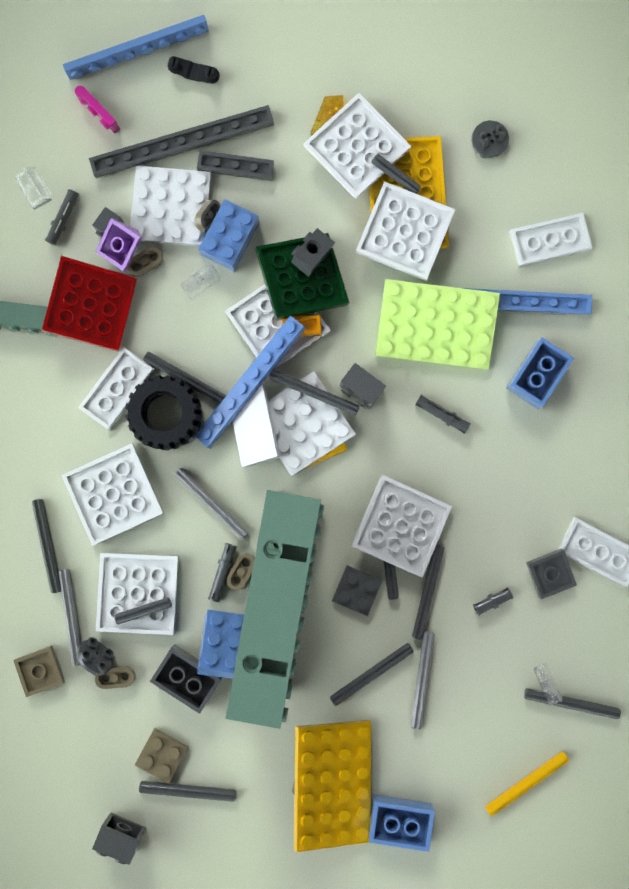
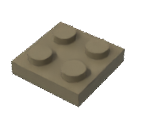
M53 646L13 660L26 697L65 683Z
M154 728L135 766L169 784L189 746Z

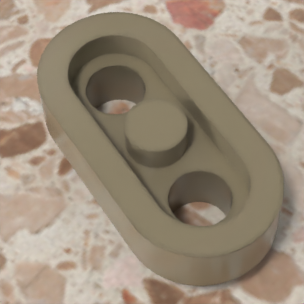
M207 200L197 212L194 222L198 230L208 231L220 208V203L217 200Z
M149 247L132 257L127 270L132 276L141 277L161 265L163 255L158 248ZM157 256V259L152 261L151 257ZM140 265V270L136 271L135 267Z
M244 553L236 560L227 577V584L231 589L240 590L246 585L253 570L255 559L253 555ZM245 559L250 561V565L247 567L243 565ZM234 577H240V583H235Z
M129 666L112 667L106 673L109 676V681L104 680L103 676L105 674L95 676V683L101 689L128 687L134 682L135 671ZM123 673H127L129 678L124 679Z

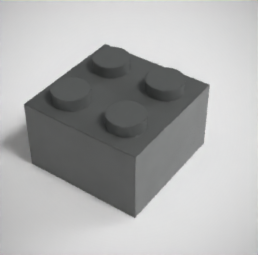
M356 363L353 364L340 382L341 392L348 397L352 395L357 399L356 403L364 409L366 407L370 409L386 388L385 384Z
M110 813L100 828L92 850H95L100 856L112 857L120 864L130 865L138 850L146 827Z

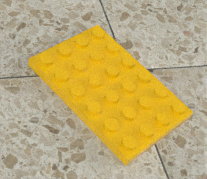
M441 136L404 138L411 145V149L394 166L421 186L417 193L418 195L446 206ZM384 173L369 187L370 213H372L384 181L400 188H405ZM448 229L440 249L449 248Z
M361 720L295 726L294 850L296 852L368 843L371 818V721Z

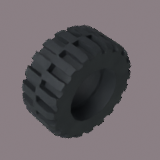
M156 375L153 379H145V383L142 385L138 384L135 387L136 391L130 393V402L126 403L125 407L128 410V414H125V417L129 422L128 427L130 431L134 433V437L149 447L161 450L180 448L179 446L189 443L188 440L191 437L194 438L197 428H200V419L202 418L201 402L194 390L181 379L173 378L169 375L165 377ZM163 395L174 397L182 407V416L179 423L168 431L156 430L147 419L149 405L154 399Z

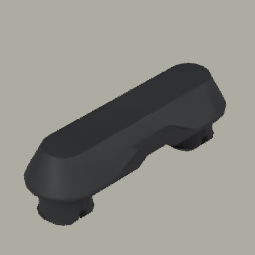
M175 56L169 58L168 70L186 79L213 84L220 78V73L215 67L193 63L192 61Z

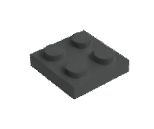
M562 548L526 562L540 599L577 586L565 550Z
M346 565L332 601L368 616L383 580Z

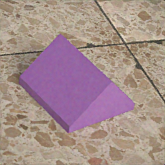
M111 218L95 252L122 271H126L142 236L138 229Z

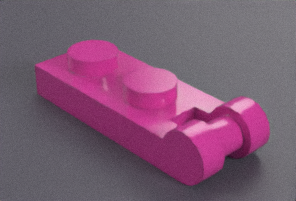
M77 86L75 88V94L80 103L88 105L87 109L94 117L97 115L101 119L100 123L106 130L110 128L116 133L120 129L116 120L85 87Z

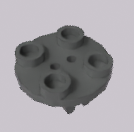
M492 120L484 121L477 125L471 137L473 148L480 157L485 159L499 156L506 150L509 143L507 129L501 123Z
M90 637L79 645L76 663L78 665L81 664L85 670L94 676L103 675L112 668L114 652L98 642L96 638Z

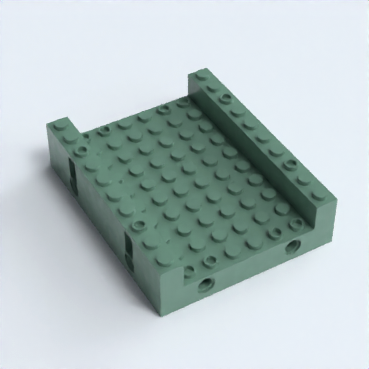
M267 490L225 719L278 729L281 727V722H286L288 708H284L285 699H290L292 692V679H289V677L295 675L296 659H293V654H298L301 640L296 639L297 632L303 630L305 617L300 615L304 613L307 607L309 596L307 593L311 584L312 565L315 562L316 544L313 542L319 539L321 528L317 524V519L323 517L324 505L320 504L321 499ZM274 543H277L279 548H276Z

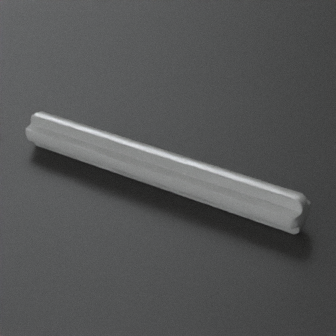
M180 468L175 473V476L240 539H244L248 535V531L183 468Z
M69 569L59 571V579L72 665L79 666L76 660L78 659L77 649L81 644L71 573Z
M424 631L411 717V728L421 729L434 641V633Z

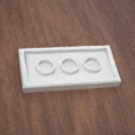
M584 213L523 226L509 231L518 267L593 249Z
M123 347L78 408L106 429L111 430L126 410V403L130 402V393L136 391L135 387L138 384L142 385L145 383L144 380L150 378L155 369Z
M262 383L233 420L241 465L244 468L280 457L266 389Z
M574 517L558 550L564 549L567 557L628 588L629 545Z

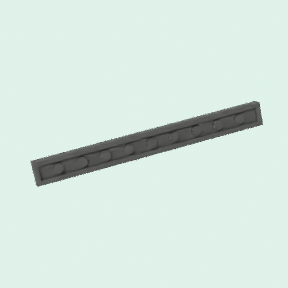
M269 105L90 157L89 161L94 177L98 178L274 126V121Z

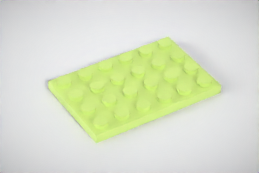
M385 279L375 356L489 370L500 293Z

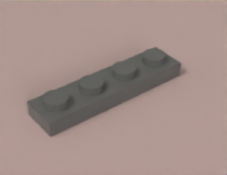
M199 150L197 171L272 181L274 160Z

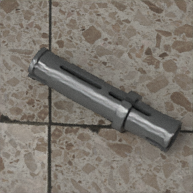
M68 189L55 220L51 221L52 226L45 238L46 242L57 245V241L62 231H65V224L79 197L77 192ZM60 220H61V223H60V225H59V227H58V229H57V231H56V233H55V230H56V228H57V226H58V224H59V222H60Z
M420 395L415 404L444 421L447 426L451 425L464 434L471 424L457 416V413L444 409L423 395Z
M225 543L222 557L218 560L219 566L208 597L209 600L213 599L214 602H220L230 567L233 566L232 560L237 549L235 545Z

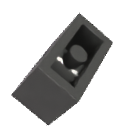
M318 228L313 233L309 232L303 239L305 243L302 246L298 245L292 252L293 258L291 263L308 277L328 255L335 244L331 238ZM308 249H312L315 253H310Z

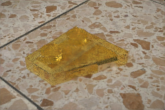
M343 95L324 97L312 127L311 136L344 107Z

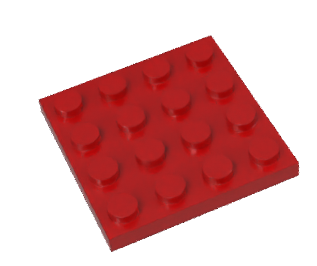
M61 255L41 331L118 352L137 278Z

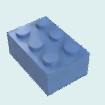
M224 199L198 249L201 256L235 272L260 223L259 216Z
M541 337L535 342L506 389L539 409L545 405L574 358Z
M207 610L204 616L197 674L233 679L244 619L243 614Z
M374 794L368 835L369 843L429 852L435 814L432 803Z

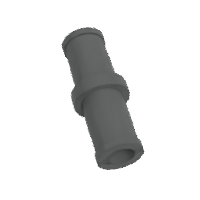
M506 587L494 595L489 594L488 598L473 604V607L478 616L492 608H499L500 604L513 599V595L510 589Z

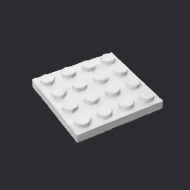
M360 93L353 97L304 143V147L355 199L362 195L384 174L383 171L371 162L376 154H380L394 165L411 149V145Z
M136 166L130 226L139 230L142 236L140 242L200 247L206 231L198 230L194 219L203 204L209 200L211 172Z
M384 181L356 253L426 281L455 209Z
M265 284L225 311L256 358L282 326V319L275 320ZM314 312V313H309V314L300 315V316L320 315V314H319L318 312ZM322 317L321 335L300 336L274 369H277L331 331Z
M314 371L301 379V381L327 392ZM289 387L268 400L279 458L291 476H294L356 435L338 408Z
M133 443L61 475L92 546L164 514Z
M381 475L351 547L423 578L452 506L385 475Z
M100 553L96 631L174 635L179 556ZM167 597L172 602L171 608L119 625L116 624L114 615Z

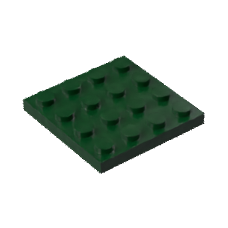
M305 237L256 246L255 251L275 320L343 307L350 303L333 248L308 277L291 263L293 258L292 252L298 245L302 246L305 243L303 241ZM308 249L310 253H315L312 249Z

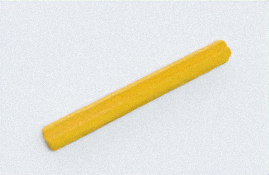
M561 751L485 806L489 815L494 816L568 763V756Z

